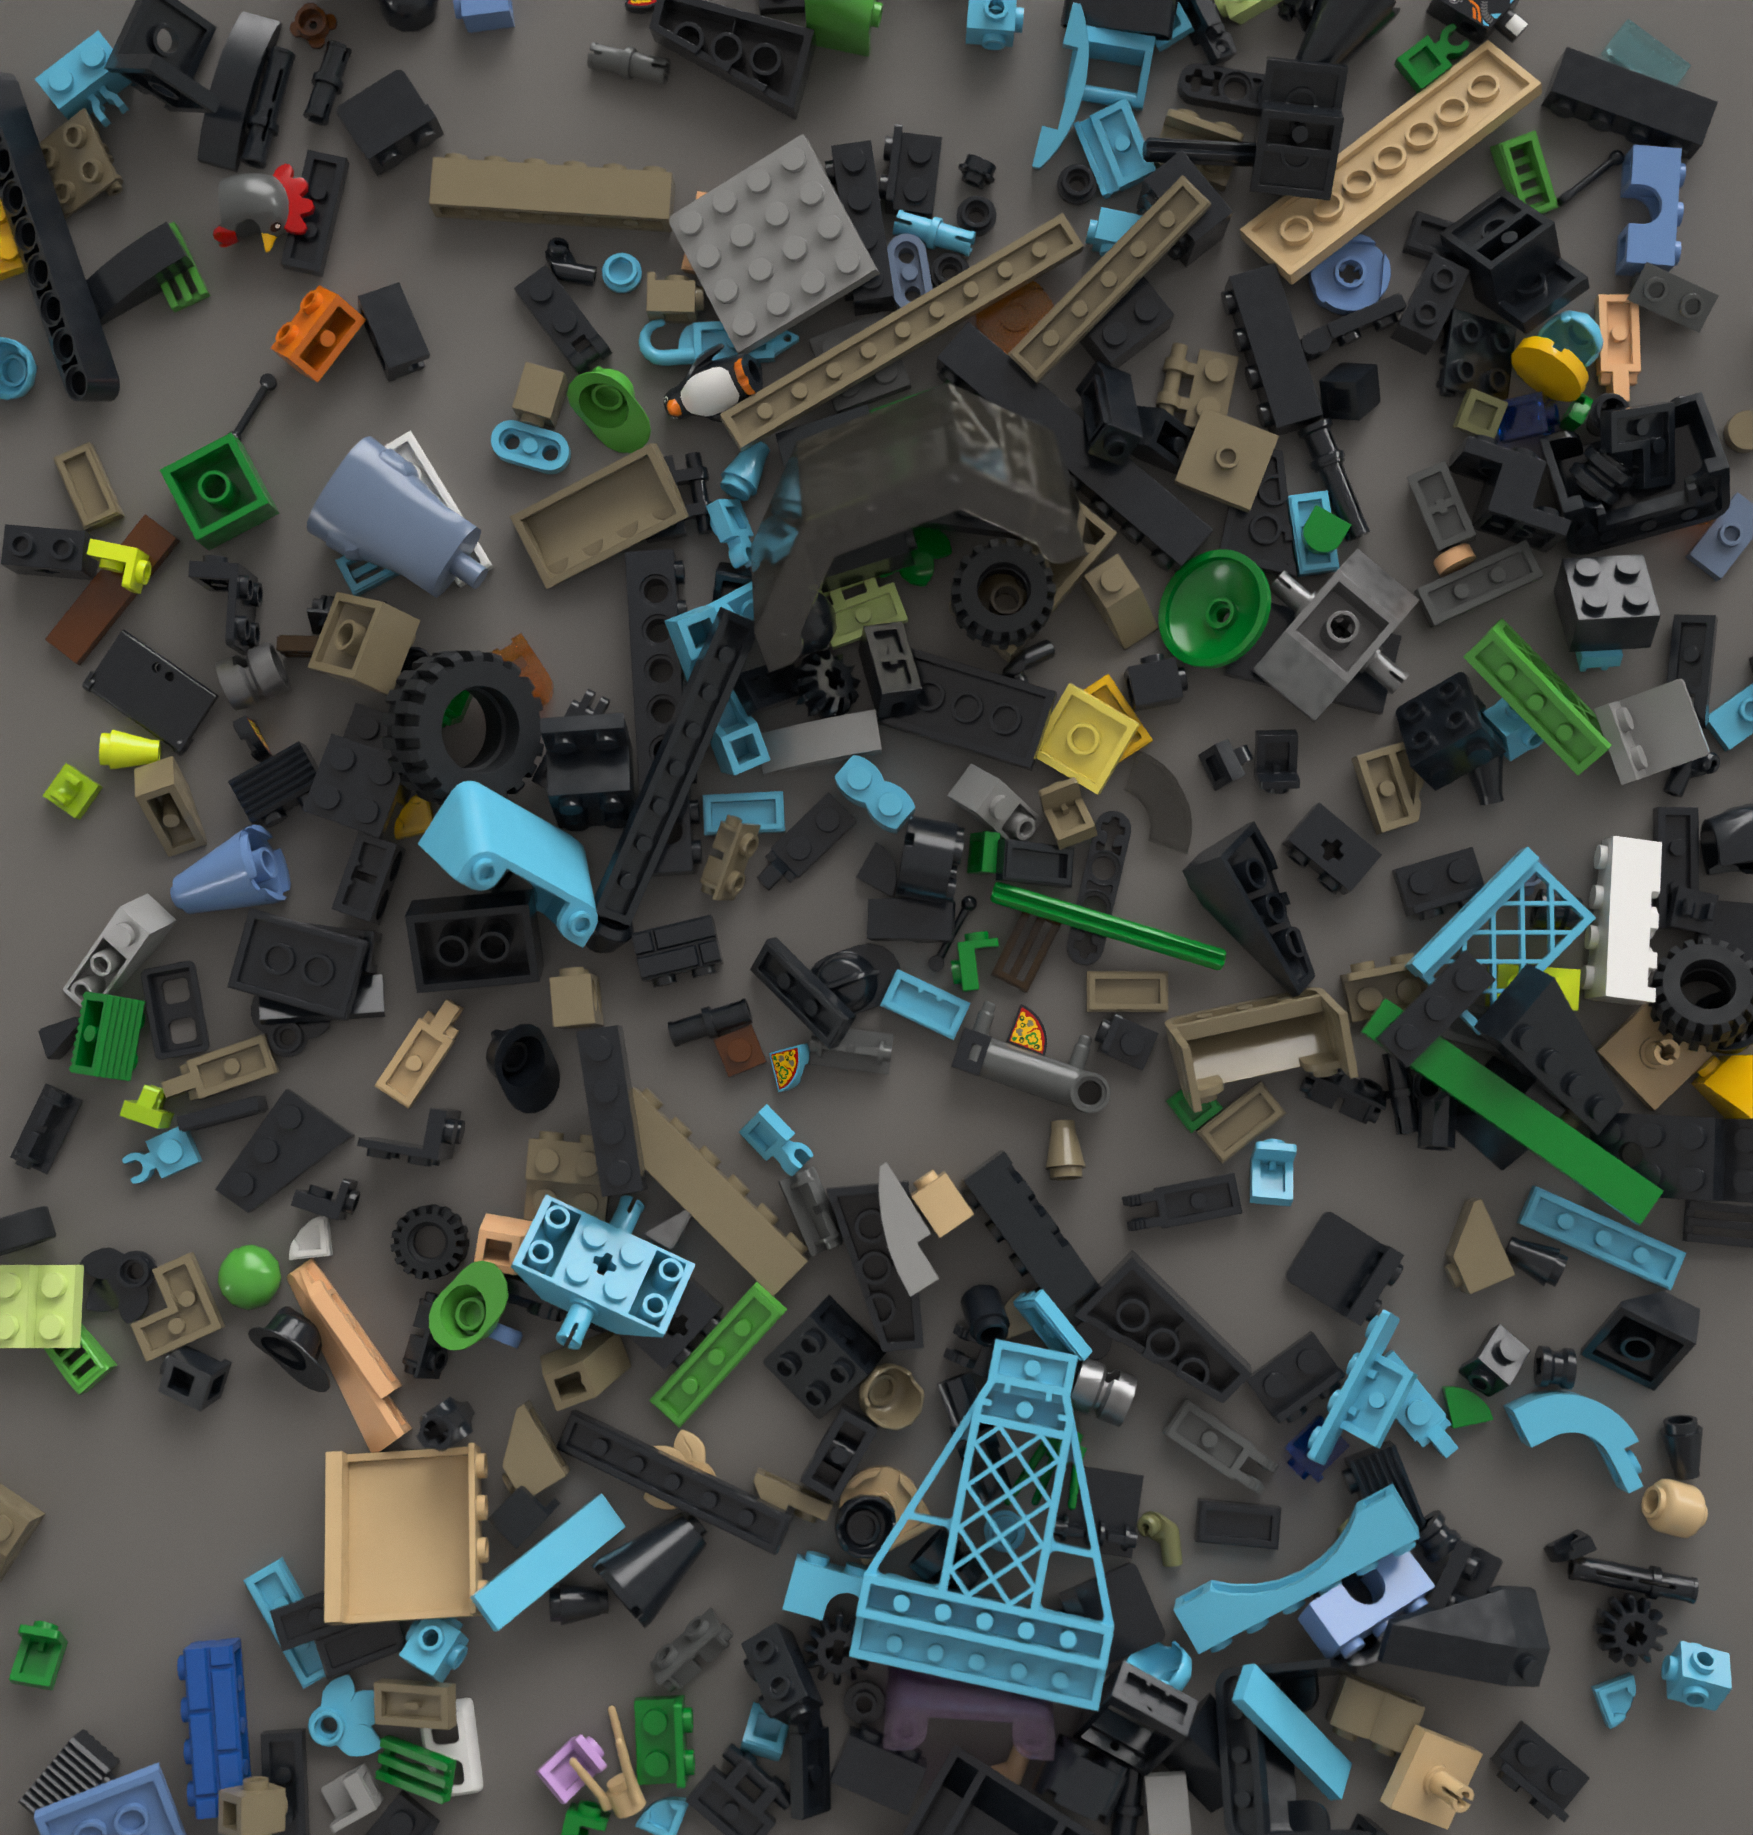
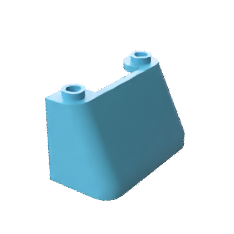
M464 781L456 785L423 834L418 845L456 881L471 889L481 891L493 887L500 880L506 869L523 877L534 889L536 910L550 919L567 940L583 948L594 932L598 922L590 872L583 845L572 835L478 782Z

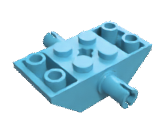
M546 1194L511 1265V1268L542 1300L568 1311L555 1339L564 1346L570 1332L573 1331L574 1335L568 1345L569 1349L578 1350L581 1348L582 1341L591 1323L615 1334L663 1338L695 1267L694 1263L632 1235L637 1221L645 1209L644 1204L637 1199L630 1213H628L627 1210L633 1199L632 1196L624 1195L620 1197L616 1211L610 1223H607Z

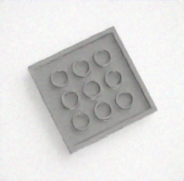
M804 134L796 137L670 216L669 224L738 354L752 352L880 274Z

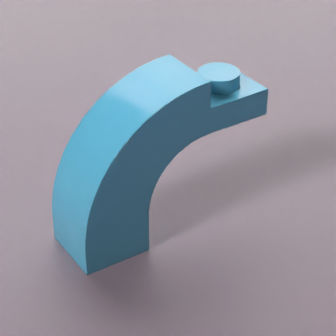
M1563 1390L1537 1391L1503 1405L1523 1444L1532 1448L1563 1433L1584 1434L1597 1447L1617 1488L1629 1494L1643 1487L1638 1476L1642 1472V1468L1631 1450L1625 1451V1448L1639 1442L1630 1426L1609 1407L1581 1394Z

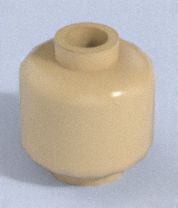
M1661 1479L1654 1483L1653 1486L1647 1488L1642 1498L1641 1507L1643 1515L1649 1526L1657 1532L1679 1538H1689L1698 1532L1708 1517V1509L1702 1492L1690 1484L1672 1479Z

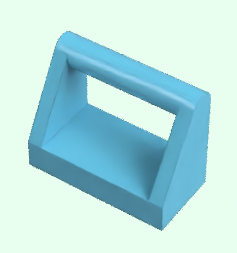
M1086 25L1089 58L1141 66L1137 93L1085 85L1082 101L1112 105L1126 98L1131 109L1142 111L1156 37ZM1072 50L1064 98H1066L1077 55V51Z

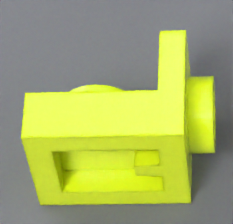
M90 538L87 555L99 561V568L117 573H123L124 571L122 587L132 593L141 594L143 585H147L151 576V562L148 561L149 555L138 548Z

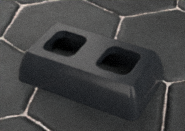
M183 961L144 969L141 972V980L155 1057L163 1060L203 1052L209 1049L210 1042L195 964L192 961ZM185 978L189 987V999L184 1002L168 1004L165 1001L163 984L169 980ZM189 1017L193 1018L197 1032L196 1039L179 1044L174 1043L170 1029L171 1022Z

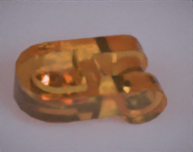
M519 633L511 639L513 643L501 651L496 648L492 653L502 656L504 661L513 662L521 656L524 658L528 665L521 669L519 677H529L535 686V690L531 692L533 697H540L544 706L551 700L554 693L553 681L523 634Z

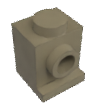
M647 272L646 312L649 322L657 319H663L665 323L693 324L697 322L698 311H705V290L703 287L696 286L695 280H689L688 277L683 275H669L665 277V280H657L655 272Z

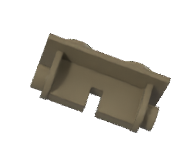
M727 815L726 820L720 822L712 848L724 852V856L721 859L717 856L709 855L699 881L703 884L702 892L713 895L712 899L714 900L735 899V896L739 894L744 886V871L748 860L758 847L759 838L757 835L761 825L742 823L743 820L733 815Z

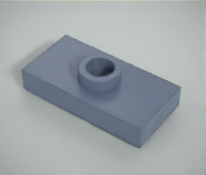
M1735 493L1730 499L1729 509L1723 515L1713 520L1685 557L1714 580L1719 581L1722 579L1753 539V503L1740 493Z

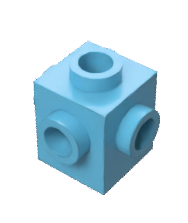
M969 0L966 44L982 45L983 48L988 50H1001L1005 47H1013L1014 32L1022 33L1024 8L1016 7L1017 0Z
M1503 698L1482 712L1484 722L1503 740L1506 750L1503 755L1509 761L1514 760L1530 749L1539 747L1544 742Z
M455 1618L415 1620L407 1632V1643L399 1656L434 1680L443 1683L450 1670L457 1669L465 1659L468 1652L466 1645L469 1639L460 1631L463 1624Z
M1680 1641L1672 1654L1665 1656L1662 1663L1661 1677L1663 1680H1666L1667 1698L1683 1702L1691 1707H1702L1716 1711L1732 1689L1729 1653L1703 1647L1698 1643Z

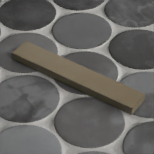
M1182 175L1008 355L1038 384L1212 207V203Z

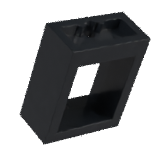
M1123 1661L1103 1682L1098 1711L1082 1709L1073 1737L1146 1777L1187 1737L1198 1701L1132 1664ZM1113 1706L1155 1729V1731L1152 1733L1108 1708ZM1110 1743L1116 1745V1751L1110 1747Z

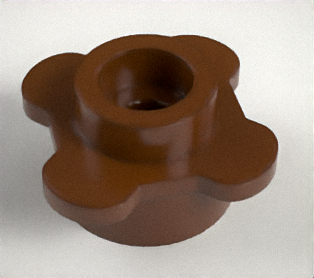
M308 2L296 13L295 21L290 24V32L295 38L302 37L308 41L311 48L321 49L325 45V38L328 33L336 29L337 20L333 14H325L315 3ZM312 23L317 24L315 29L310 28Z

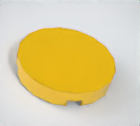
M1539 336L1524 338L1511 354L1512 365L1520 378L1535 391L1550 399L1562 402L1576 401L1587 387L1585 385L1589 381L1588 372L1579 358L1569 349L1564 348L1560 352L1552 346L1555 342L1549 338Z

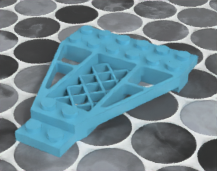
M995 1339L986 1384L864 1573L849 1657L1098 1711L1114 1631V1622L1070 1397L1078 1355ZM980 1423L996 1426L978 1438ZM1005 1428L1037 1435L1017 1448ZM1000 1430L1013 1452L993 1464L979 1443ZM1046 1436L1062 1440L1059 1456ZM965 1439L967 1445L953 1516L946 1519L916 1512V1507L957 1443ZM1041 1439L1055 1460L1034 1473L1021 1452ZM975 1449H977L988 1468L970 1480ZM1017 1456L1030 1477L1009 1489L996 1468ZM1067 1462H1073L1076 1467L1091 1545L1090 1549L1059 1543L1053 1537ZM1057 1465L1052 1496L1050 1498L1038 1477ZM992 1472L1005 1493L985 1506L971 1485ZM1033 1481L1047 1502L1026 1515L1013 1494ZM968 1490L980 1510L961 1523ZM1006 1498H1009L1022 1519L1001 1531L988 1511ZM1049 1507L1044 1539L1042 1540L1030 1519ZM984 1514L997 1535L979 1548H976L964 1527ZM909 1519L943 1526L949 1531L941 1579L938 1584H928L882 1574L879 1571L880 1563ZM1025 1523L1038 1542V1545L1018 1557L1005 1536ZM960 1532L972 1552L953 1565ZM1000 1540L1014 1561L993 1574L980 1553ZM1041 1549L1036 1581L1034 1582L1022 1562ZM1061 1551L1093 1558L1104 1613L1103 1619L1095 1620L1049 1610L1042 1606V1590L1048 1558L1052 1552ZM976 1557L989 1578L969 1591L956 1572V1569ZM1017 1566L1030 1587L1010 1600L997 1578ZM951 1575L961 1590L949 1588ZM993 1583L1002 1599L975 1593ZM1033 1592L1031 1606L1017 1603Z

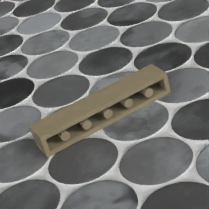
M448 153L444 157H433L429 205L435 217L672 232L669 222L670 216L674 211L675 183L672 172H666L664 168L658 166H646L643 170H631L615 163H608L603 165V168L587 167L585 163L579 161H566L563 165H553L537 158H528L522 163L508 162L506 158L500 156H486L484 160L469 159L462 154Z
M633 1087L645 1170L774 1297L808 1262L809 1258L804 1254L808 1248L792 1231L785 1236L775 1226L779 1218L764 1203L756 1207L746 1197L750 1189L735 1174L727 1178L717 1168L721 1160L707 1146L703 1145L699 1150L688 1139L692 1131L678 1117L675 1116L670 1121L659 1110L664 1104L650 1089L646 1087L641 1092L637 1087Z

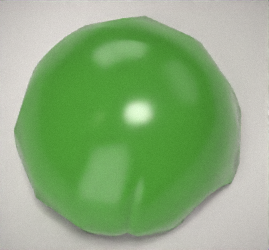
M245 1245L235 1248L221 1263L218 1272V1285L222 1295L233 1306L248 1311L268 1305L281 1285L279 1262L267 1249L262 1247Z

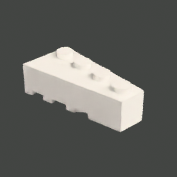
M1611 836L1603 839L1602 845H1598L1596 848L1594 867L1599 869L1597 885L1592 886L1589 897V907L1594 909L1593 915L1596 919L1586 929L1584 945L1586 949H1589L1588 965L1582 967L1580 974V988L1584 989V999L1630 1006L1655 1003L1656 988L1648 987V978L1651 971L1657 969V953L1652 951L1649 943L1659 927V913L1656 907L1651 906V899H1656L1660 893L1662 842Z

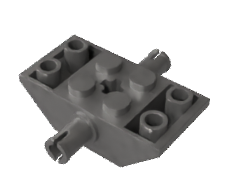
M1358 548L1318 593L1314 591L1311 594L1284 570L1279 575V578L1270 586V592L1296 612L1294 614L1296 619L1283 632L1252 671L1313 722L1319 718L1359 671L1361 673L1366 671L1389 690V693L1393 694L1410 674L1404 672L1381 652L1383 650L1381 645L1418 603L1419 599ZM1339 625L1345 629L1342 635L1343 638H1337L1332 633V628L1336 629Z

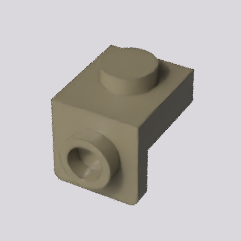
M1075 777L1055 782L1049 787L1038 791L1043 815L1060 850L1098 836L1096 826L1081 797L1079 784Z

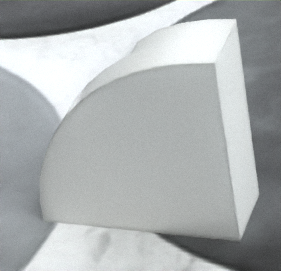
M316 1217L299 1230L291 1243L289 1260L333 1255L330 1219L328 1217Z

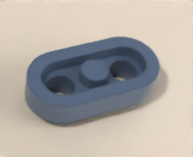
M907 233L894 237L890 241L887 251L894 291V304L897 309H900L910 303L905 297L908 292L915 291L922 296L933 288L926 247L919 237ZM903 253H909L914 259L910 263H903L899 257Z

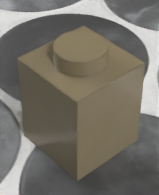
M525 362L512 405L517 418H521L520 422L544 428V425L556 428L569 386L565 373Z

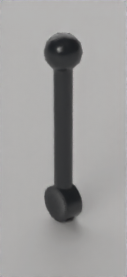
M1621 150L1612 151L1607 161L1556 199L1560 207L1565 205L1573 196L1610 167L1622 164L1624 161L1623 152Z
M270 373L261 376L259 391L235 430L231 431L240 441L242 432L266 393L274 390L277 386L276 378Z
M965 896L961 901L962 909L955 920L954 939L969 911H973L977 906V900L973 896ZM943 942L937 955L929 959L928 965L932 971L938 972L943 969V959L952 942Z

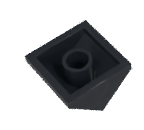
M1209 1692L1197 1704L1187 1737L1161 1763L1169 1771H1185L1187 1789L1212 1813L1223 1807L1216 1699Z

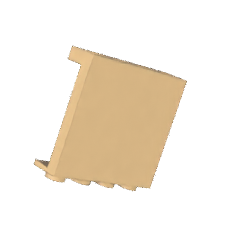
M468 1443V1447L448 1448L444 1452H439L436 1449L346 1454L343 1451L326 1452L324 1623L335 1626L483 1616L470 1598L488 1583V1580H482V1563H488L489 1542L487 1537H482V1521L488 1519L489 1506L487 1495H482L481 1479L488 1476L487 1454L481 1453V1448L477 1444Z

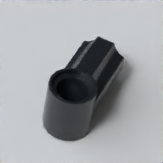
M1416 1072L1412 1081V1091L1415 1097L1420 1100L1417 1148L1452 1151V1149H1455L1457 1106L1461 1103L1439 1088L1438 1090L1435 1084Z

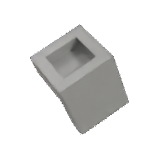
M365 1762L328 1782L321 1789L335 1816V1819L329 1826L333 1834L375 1811L384 1800Z

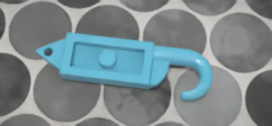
M663 319L652 320L646 324L641 330L638 340L640 351L645 359L661 366L692 365L698 355L720 343L724 347L712 360L738 355L721 321L694 322L688 325L681 333L678 349L658 350L652 346L650 336L655 329L665 325ZM786 330L748 354L760 363L775 362L776 356L799 342V336ZM790 337L791 341L786 342L784 339Z

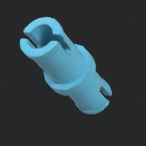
M904 210L898 211L896 218L899 220L894 222L893 235L913 234L919 237L923 243H926V248L935 250L937 246L964 254L967 257L970 256L972 252L971 245L975 243V231H968L944 224L942 218L935 216L931 220L904 212Z

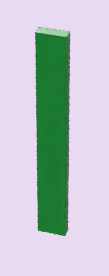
M1383 999L1360 1033L1386 1050L1375 1038L1403 1010L1388 999ZM1441 1036L1409 1066L1636 1225H1641L1663 1193V1190Z

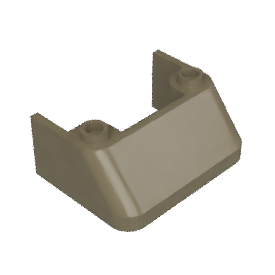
M1305 988L1296 997H1292L1288 992L1183 1014L1165 1021L1167 1038L1182 1093L1193 1112L1202 1111V1103L1216 1100L1217 1094L1224 1090L1223 1084L1289 1069L1302 1067L1307 1072H1313L1314 1077H1328L1335 1075L1338 1069L1341 1068L1350 1079L1358 1077L1347 1012L1322 988Z

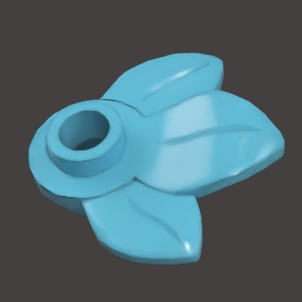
M349 1674L332 1680L323 1690L321 1706L310 1716L308 1730L311 1738L321 1746L332 1747L337 1745L349 1756H365L378 1751L381 1748L380 1738L372 1728V1725L375 1724L374 1690L355 1692V1685ZM327 1717L333 1718L337 1723V1729L333 1731L327 1730L324 1727V1719Z

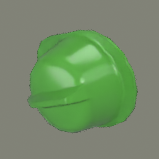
M597 366L592 372H585L572 380L567 392L569 404L602 443L620 453H633L646 445L651 433L649 418L635 399L633 384L626 375L611 368Z
M487 1261L473 1262L464 1268L433 1302L429 1313V1329L434 1340L440 1346L453 1351L463 1350L492 1334L506 1308L508 1300V1285L503 1272L494 1263Z

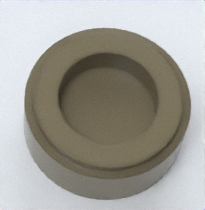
M1741 411L1729 419L1725 425L1724 439L1727 445L1736 452L1749 453L1753 451V411Z

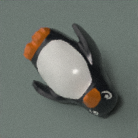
M720 343L698 355L690 366L686 377L676 387L666 393L663 402L665 411L673 419L702 416L712 421L722 422L720 419L721 413L763 389L762 366L760 362L747 353L712 360L723 349L724 345Z

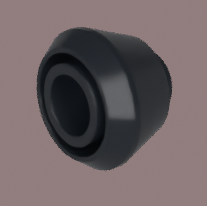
M598 915L596 928L587 941L586 946L596 953H611L632 938L631 933H634L633 923L629 926Z

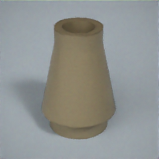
M1056 1120L1050 1122L1051 1134L1045 1170L1050 1171V1180L1067 1181L1083 1178L1082 1169L1086 1168L1076 1133L1075 1121Z

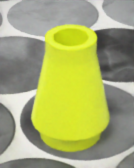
M113 729L111 733H101L99 762L100 765L110 766V770L147 765L160 760V740H151Z

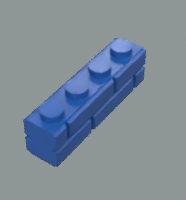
M239 1637L193 1642L183 1649V1655H180L178 1658V1677L180 1681L185 1680L187 1696L181 1700V1719L184 1723H189L190 1739H186L184 1743V1760L187 1765L192 1764L193 1781H189L187 1786V1802L189 1807H195L196 1819L217 1818L219 1790L243 1785V1779L251 1777L241 1638Z

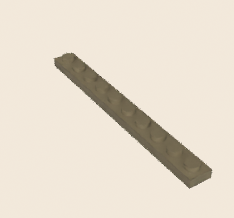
M1062 213L720 414V419L739 450L743 452L1083 251L1084 245Z

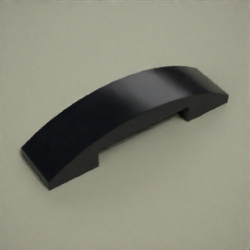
M244 11L238 17L223 48L210 91L222 98V101L216 113H204L198 149L199 162L234 172L238 171L241 162L240 158L243 155L248 137L245 131L246 123L265 61L269 60L270 49L276 46L282 27L280 21Z

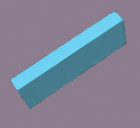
M283 1557L243 1580L279 1646L280 1643L270 1610L305 1598ZM314 1640L283 1651L303 1689L326 1676Z

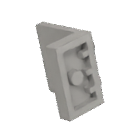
M1677 679L1623 700L1594 708L1603 736L1611 744L1609 752L1621 785L1696 760L1710 753L1683 679Z

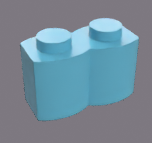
M852 755L835 775V782L840 793L854 805L866 808L874 823L887 832L897 834L909 820V815L915 813V805L907 792L894 783L884 781L878 768L861 756Z

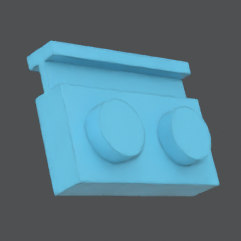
M1126 98L1090 115V118L1082 122L1078 121L1073 124L1101 194L1105 199L1110 198V195L1120 190L1124 191L1143 182L1146 177L1156 170L1153 162L1143 160L1142 148L1145 141Z

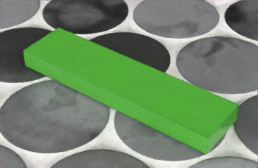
M756 1282L649 1401L680 1428L777 1322L787 1308Z

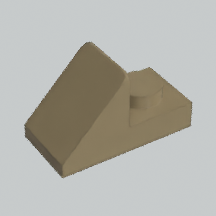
M758 1468L753 1481L761 1499L785 1511L788 1505L794 1507L793 1514L806 1521L816 1523L818 1518L827 1521L833 1507L831 1499Z

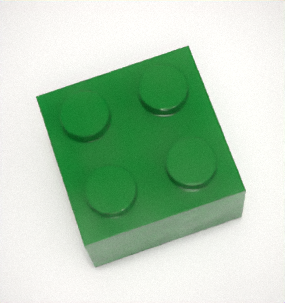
M232 432L160 469L196 541L208 551L280 514L246 448Z

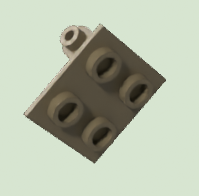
M85 108L39 143L65 220L102 191H106L109 196L118 195L123 191L121 186L123 179L112 166L114 162L112 155L107 154L109 148L107 144L102 142L98 133V124L92 122Z

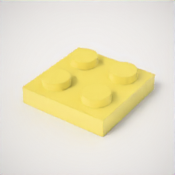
M1069 683L1050 715L1036 758L1069 778L1075 777L1080 785L1098 795L1102 792L1141 724L1074 684Z

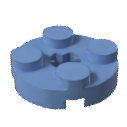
M1358 234L1308 273L1309 286L1317 305L1339 315H1348L1381 299L1390 282L1391 268L1386 254L1384 253L1383 255L1381 250L1375 246L1376 242L1366 235ZM1346 265H1351L1355 267L1354 273L1357 271L1360 273V279H1354L1352 283H1346L1344 278H1340L1339 272H1343Z

